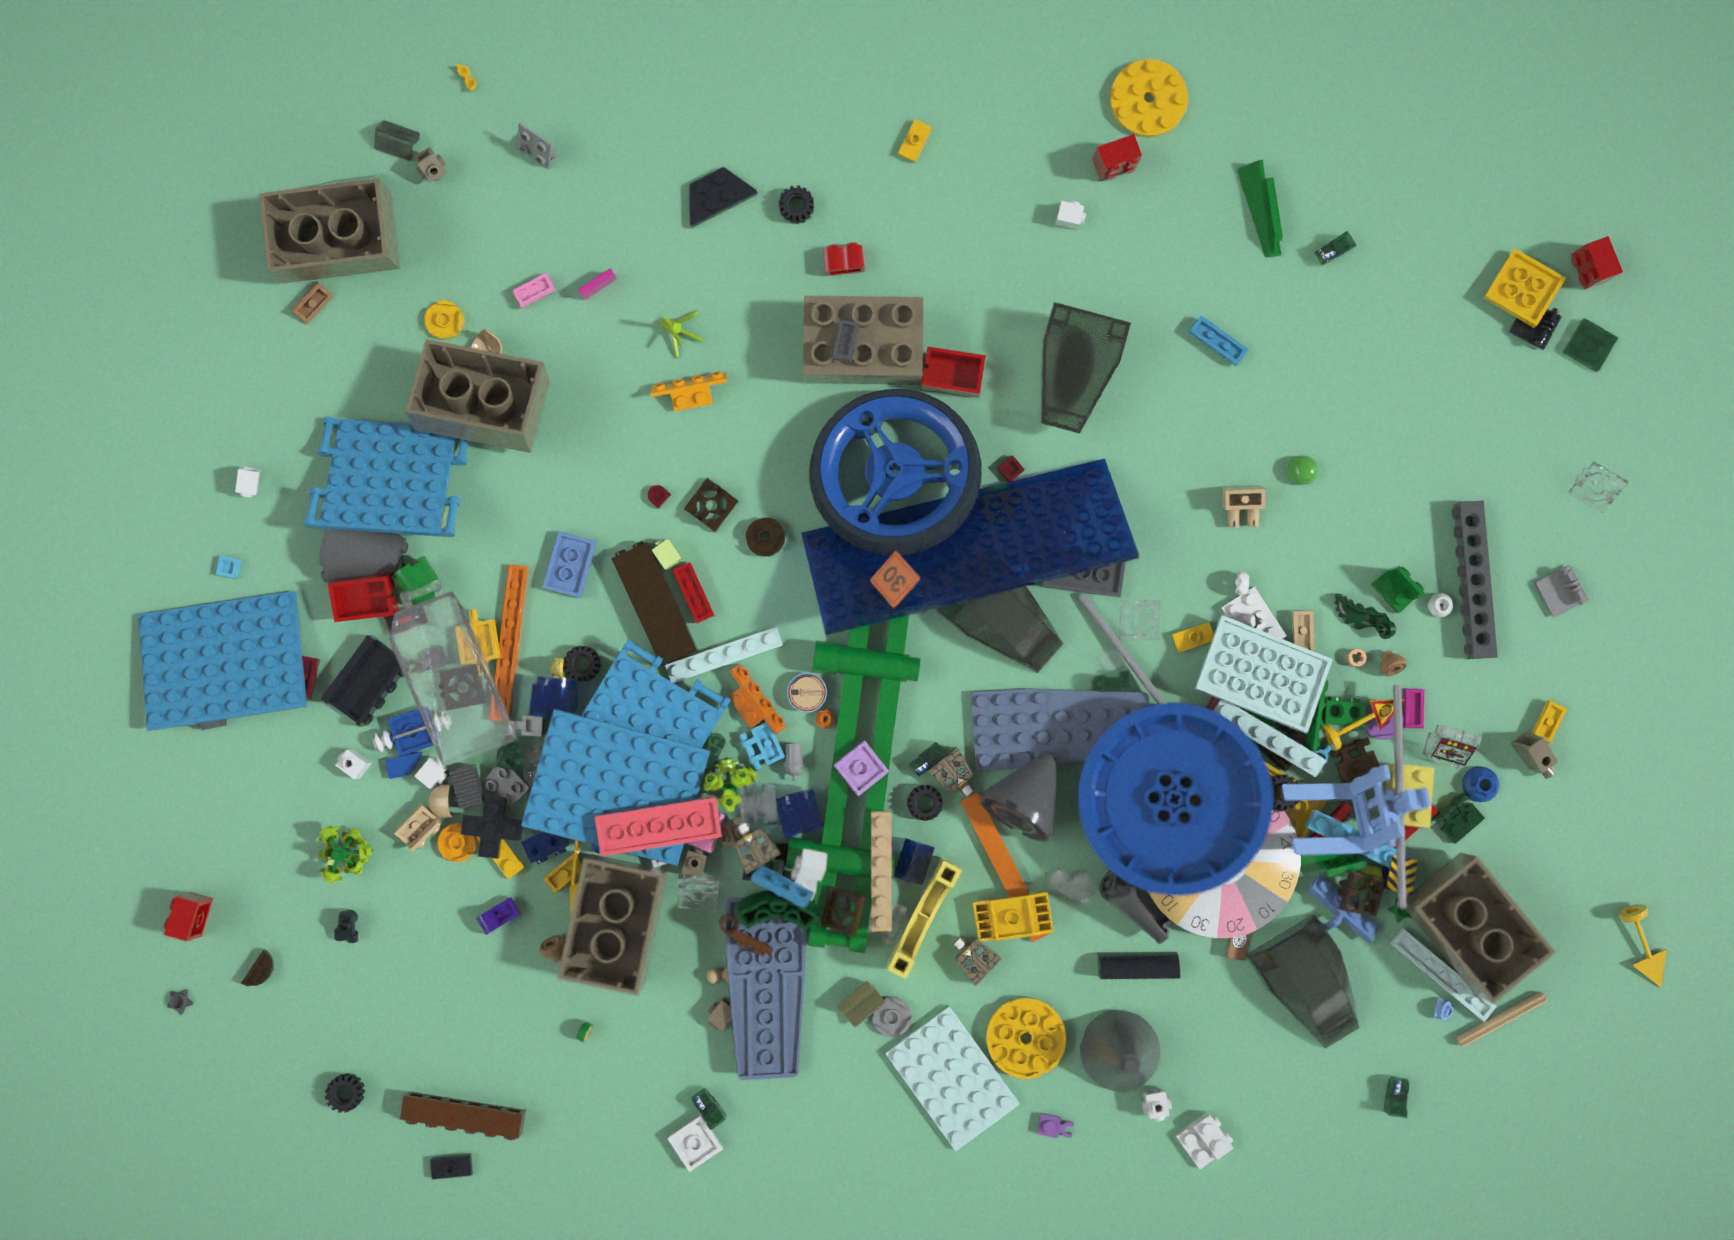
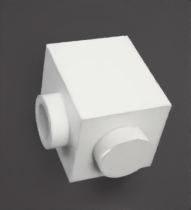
M1061 201L1055 225L1078 230L1080 224L1083 225L1086 213H1083L1084 206L1080 205L1077 201Z
M240 466L235 492L240 493L244 497L256 495L259 489L261 469Z
M347 749L338 756V763L335 766L355 780L363 776L371 762L354 749Z
M432 757L427 760L415 777L429 789H432L438 783L441 785L447 779V772L450 769L446 767L447 763L439 757Z

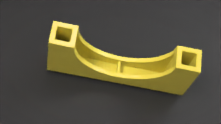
M941 857L887 961V969L906 979L936 912L948 892L954 887L962 871L959 865Z

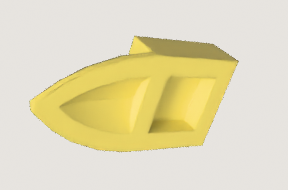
M555 658V662H552L551 672L554 674V678H566V669L563 667V663H565L564 658Z

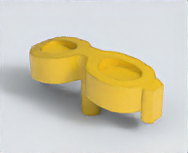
M457 64V71L465 79L466 87L474 91L477 82L473 77H470L471 72L469 68L465 65Z

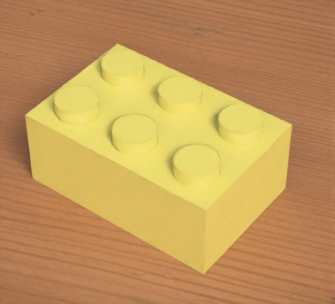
M1395 763L1388 765L1390 778L1387 779L1386 790H1393L1395 795ZM1403 764L1404 791L1426 787L1431 806L1425 810H1412L1405 814L1404 826L1430 828L1434 768Z

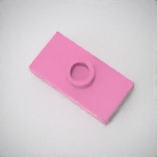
M547 273L512 290L522 309L556 291Z

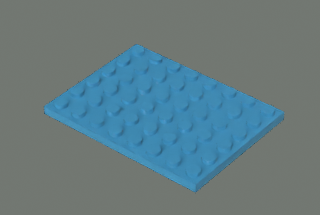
M289 591L138 614L148 731L307 707L297 592Z
M554 709L521 826L600 846L595 815L697 799L710 750ZM684 843L626 853L678 866Z

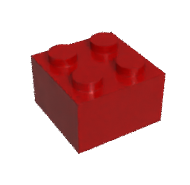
M1135 134L1098 146L1092 160L1100 181L1104 179L1109 181L1116 178L1120 173L1129 174L1135 171L1142 153Z
M1609 236L1590 242L1571 254V262L1577 269L1579 282L1585 290L1603 284L1623 273Z
M193 892L175 896L170 903V915L164 923V936L185 942L202 937L214 898Z

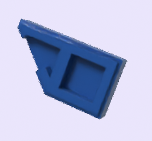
M423 752L385 760L389 779L410 775L419 759L423 756Z

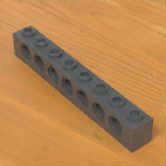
M1484 500L1459 502L1454 504L1452 508V517L1455 519L1456 526L1454 527V537L1457 538L1455 554L1459 560L1457 575L1460 577L1461 583L1459 586V595L1462 597L1460 611L1461 615L1464 616V624L1462 626V632L1466 639L1464 653L1467 656V660L1496 658L1498 653ZM1466 517L1470 518L1471 520L1470 527L1467 526L1465 523ZM1468 537L1473 539L1472 546L1467 543ZM1470 556L1475 559L1473 566L1469 563ZM1472 575L1476 577V585L1471 583ZM1474 595L1478 597L1477 605L1472 601ZM1476 614L1480 617L1479 624H1476L1474 621ZM1477 634L1482 637L1480 644L1476 642Z

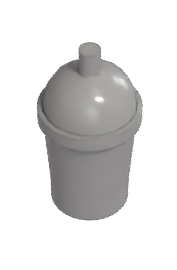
M786 744L784 768L787 774L792 776V781H796V776L800 775L804 768L801 744Z

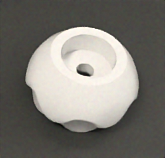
M1243 571L1236 573L1235 593L1238 596L1244 595L1249 591V575Z
M1436 593L1429 600L1428 608L1433 616L1446 617L1453 609V601L1447 594Z

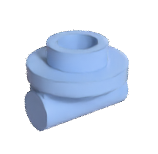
M1437 998L1432 1017L1445 1021L1451 1017L1453 1007L1449 1001Z

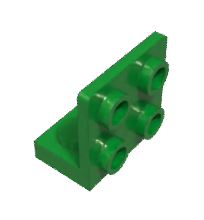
M1400 566L1387 569L1371 584L1396 613L1404 610L1413 600L1426 596L1423 586L1417 581L1414 582L1410 577V572Z

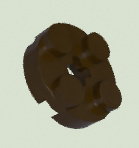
M768 517L761 518L749 525L746 531L747 544L754 554L761 557H772L783 548L785 532L776 520ZM769 532L771 540L765 543L762 542L760 535Z

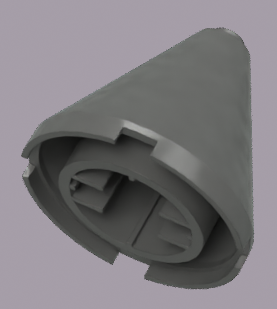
M1049 753L1039 755L983 791L979 800H982L980 804L989 814L1010 829L1015 827L1023 831V836L1040 842L1049 841L1053 834L1058 773L1057 759Z
M1112 1010L1097 1016L1086 1027L1080 1044V1057L1086 1072L1094 1082L1108 1090L1124 1092L1142 1086L1152 1077L1159 1064L1160 1044L1154 1029L1144 1018L1125 1010Z

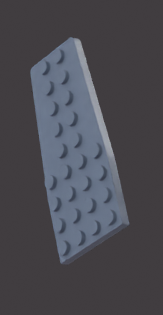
M1049 689L971 692L975 771L1019 769L1039 755H1046V753L1053 755L1057 759L1056 762L1058 764L1086 761L1095 743L1109 727L1124 716L1149 706V695L1145 692Z
M745 897L725 898V914L734 916V904ZM771 918L769 921L758 923L749 929L737 919L739 931L774 948L770 956L765 954L763 957L754 953V948L748 945L746 948L735 943L736 940L726 934V964L737 1076L740 1080L796 1077L799 1071L806 964V931L794 923L784 921L783 918ZM725 920L726 929L732 928L733 920Z

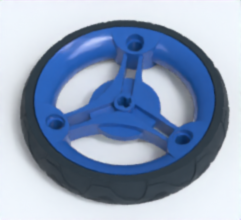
M908 389L874 391L844 405L827 421L820 431L810 458V489L814 503L824 521L836 534L851 545L881 555H892L895 551L900 555L918 553L936 546L941 541L947 539L963 524L970 514L981 485L982 465L980 452L976 440L964 420L956 411L941 400L928 394ZM892 419L908 420L929 428L943 441L949 456L946 461L922 459L920 454L911 446L903 443H892L881 430L883 421ZM864 422H872L868 426L863 425ZM875 433L878 434L884 444L879 448L876 447L870 437ZM853 437L865 438L872 452L865 468L866 480L871 489L861 506H850L841 491L838 478L841 455ZM897 469V473L893 474V470ZM952 469H957L960 471L958 474L955 475L950 473ZM925 470H944V474H925ZM935 482L947 484L949 490L944 500L924 518L902 525L879 523L878 516L889 502L909 498L923 484ZM876 495L881 497V500L874 511L869 509V506ZM863 517L869 519V521L866 523L859 522V520Z

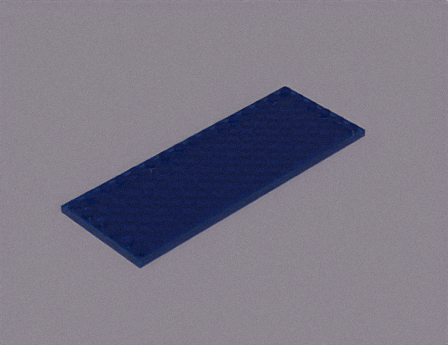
M1105 458L981 488L970 514L951 536L927 550L901 555L920 579L895 608L890 605L870 581L891 555L875 554L853 546L842 539L829 526L801 533L825 635L1139 559L1134 538ZM944 498L880 513L878 516L879 523L902 525L915 522L934 511ZM863 517L859 520L860 523H866L869 521V519L866 517Z

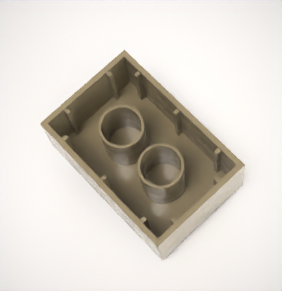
M378 178L259 193L267 269L270 274L281 282L291 283L400 269L392 195Z
M804 296L803 377L805 384L921 385L923 376V297ZM840 320L860 323L852 362L831 358Z
M426 339L405 413L414 429L418 431L531 453L550 380L543 362Z
M1460 852L1415 889L1412 895L1409 894L1406 897L1405 910L1472 992L1477 997L1492 1004L1556 953L1477 856Z
M594 854L585 857L581 868L558 979L638 996L643 990L669 870Z

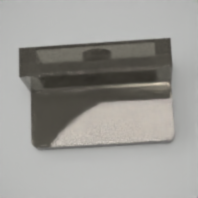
M383 120L375 127L374 148L410 161L412 159L413 145L419 141L420 133Z

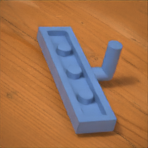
M1321 874L1317 875L1308 891L1335 914L1332 920L1321 926L1322 931L1327 932L1339 926L1341 921H1343L1367 943L1373 941L1380 926L1368 915L1340 909L1342 897L1338 895L1337 888Z

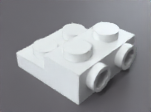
M1205 1112L1175 1134L1199 1169H1202L1215 1158L1217 1160L1233 1149L1231 1145L1233 1139L1227 1131L1223 1133L1220 1130L1219 1126L1222 1124L1215 1115L1210 1116L1208 1112Z

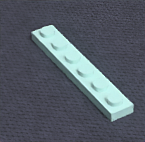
M774 627L665 665L670 681L676 683L781 647L783 643L778 628Z
M1219 700L1213 710L1235 723L1250 739L1314 777H1317L1326 762L1322 757L1233 704Z
M1401 928L1389 943L1481 1021L1485 1022L1497 1007L1495 1004L1477 997L1459 974L1405 929Z

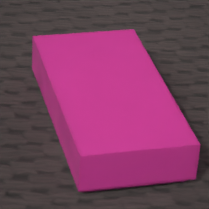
M610 268L579 288L578 291L586 300L617 278Z
M1403 689V699L1405 701L1402 707L1404 720L1402 728L1424 729L1425 689Z

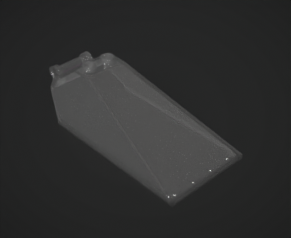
M437 579L432 581V584L410 592L404 591L400 593L405 608L395 612L390 638L388 639L443 767L518 740L467 615L453 591L444 594L441 582ZM433 591L436 594V597L415 605L411 602L412 599Z

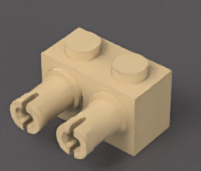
M1262 485L1222 487V507L1227 510V527H1240L1239 510L1247 509V527H1253V525L1255 527L1260 526L1259 509H1265V488Z

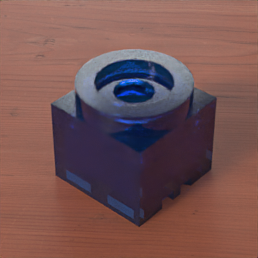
M537 676V683L532 686L529 716L552 718L554 709L576 714L579 689H576L577 681Z
M814 788L775 798L784 839L800 833L804 834L808 831L811 832L824 828Z

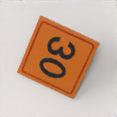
M895 551L870 581L890 605L895 608L919 581L920 577L901 555Z

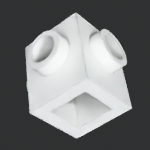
M1163 1088L1143 1091L1144 1101H1141L1144 1114L1147 1113L1149 1119L1161 1121L1166 1116H1170L1169 1109H1172L1169 1097H1166V1092Z

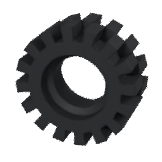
M797 185V188L790 186L789 190L786 188L784 193H781V198L779 199L781 215L792 224L793 222H796V224H800V221L806 222V219H810L811 214L814 212L813 196L805 187L802 189L799 185ZM794 198L801 199L804 202L803 209L797 212L792 211L789 207L790 201Z
M587 646L571 648L572 650L568 651L567 656L564 657L565 663H563L568 676L576 681H589L596 677L595 675L599 673V667H601V659L598 657V653ZM580 656L587 657L590 662L589 668L585 671H579L575 667V661Z
M1279 774L1270 778L1273 790V810L1282 812L1296 807V804H1299L1300 801L1280 800L1277 798L1275 790L1279 785L1299 784V782H1294L1295 778L1289 777L1288 774Z
M919 785L909 793L907 806L911 815L916 819L923 821L933 820L942 810V796L936 788L930 785ZM927 795L931 797L933 804L929 810L919 809L917 801L920 796Z
M349 1073L341 1074L327 1085L325 1100H329L327 1105H332L333 1111L337 1109L338 1113L343 1111L346 1113L361 1103L364 1099L365 1089H362L364 1083L360 1084L359 1081L361 1079L359 1077L356 1079L354 1074L351 1076ZM341 1086H348L352 1090V1097L349 1100H342L339 1097L338 1090Z

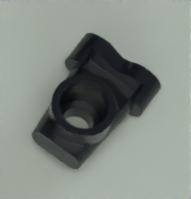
M345 910L339 913L338 926L334 930V939L336 941L345 940L348 943H356L358 941V931L355 928L358 915L355 911Z

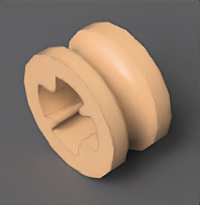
M1361 649L1350 650L1346 656L1348 664L1354 667L1362 666L1367 658L1365 652ZM1359 653L1358 657H1361V660L1353 662L1354 658L1352 659V655Z

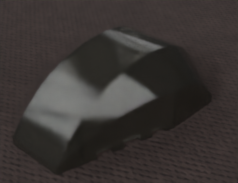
M1057 302L1053 303L1041 343V424L1080 434L1121 361L1131 322Z
M989 552L982 557L936 610L965 637L1036 673L1045 666L1063 645L1056 630L1020 576Z
M1314 914L1246 954L1265 988L1325 1049L1359 1029L1355 1001L1341 951Z

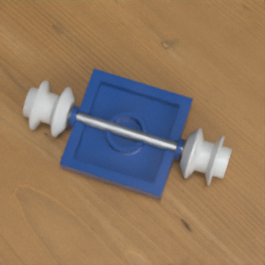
M423 707L387 719L392 734L386 730L383 731L382 736L375 733V738L372 741L375 749H379L380 752H383L386 746L392 749L393 742H395L399 757L438 745L434 729L439 733L442 732L444 727L450 730L452 719L449 714L443 711L440 717L434 714L431 721L428 708Z

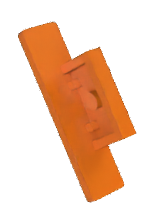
M742 664L732 668L730 673L740 688L728 696V698L731 699L732 704L748 726L753 728L762 720H765L775 734L785 729L787 726L783 718L778 715L771 702L761 692L760 687L753 681L748 670Z

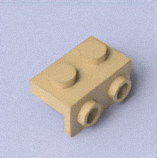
M421 803L394 830V834L409 846L410 851L414 852L425 844L426 839L430 835H434L439 830L441 825L440 818Z

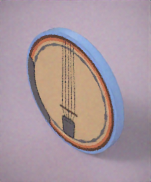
M802 673L791 680L787 695L789 702L795 709L801 712H813L819 709L825 702L827 689L823 680L817 675Z

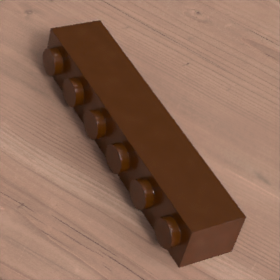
M409 1091L403 1096L400 1120H404L406 1124L410 1125L423 1123L429 1128L442 1126L448 1131L461 1129L465 1130L464 1132L467 1134L479 1132L484 1133V1136L496 1137L498 1135L504 1136L506 1140H516V1138L518 1139L522 1135L526 1110Z

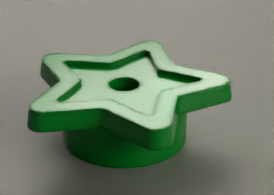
M1396 897L1395 905L1388 908L1389 912L1395 914L1396 922L1399 923L1403 918H1412L1405 908H1403V911H1400L1401 907H1398V897Z

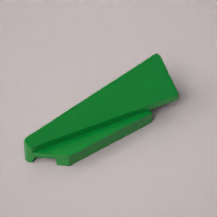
M1262 159L1239 167L1237 173L1264 256L1269 258L1281 256L1279 241H1282L1283 233L1274 177L1265 179Z

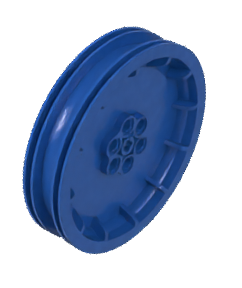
M1163 703L1136 710L1115 722L1103 733L1093 746L1084 764L1079 783L1078 802L1085 834L1098 857L1110 870L1123 880L1143 890L1162 895L1183 896L1217 888L1236 877L1250 864L1262 847L1269 831L1273 813V790L1269 771L1261 753L1248 735L1235 723L1219 713L1197 705ZM1163 775L1169 776L1171 779L1170 785L1162 786L1159 778ZM1184 776L1191 779V786L1188 788L1180 785V779ZM1151 792L1159 794L1160 800L1158 803H1151L1148 800V795ZM1174 793L1175 796L1177 794L1180 796L1177 805H1174V802L1172 804L1169 802L1170 794ZM1191 795H1198L1201 802L1198 806L1190 804L1189 798ZM1161 810L1169 813V819L1165 822L1160 821L1157 817L1158 812ZM1185 811L1189 814L1190 818L1187 823H1181L1178 820L1180 812Z

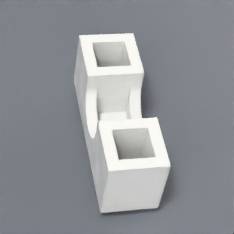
M803 849L801 856H797L795 867L792 868L791 877L788 879L814 892L810 900L812 901L816 893L817 881L822 880L826 870L827 853Z

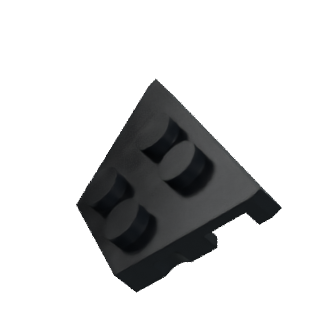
M725 167L689 184L691 228L758 195L756 189Z

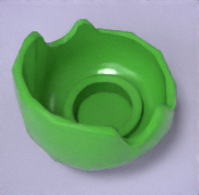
M1298 456L1289 463L1287 474L1290 480L1297 485L1310 484L1318 475V466L1312 458Z

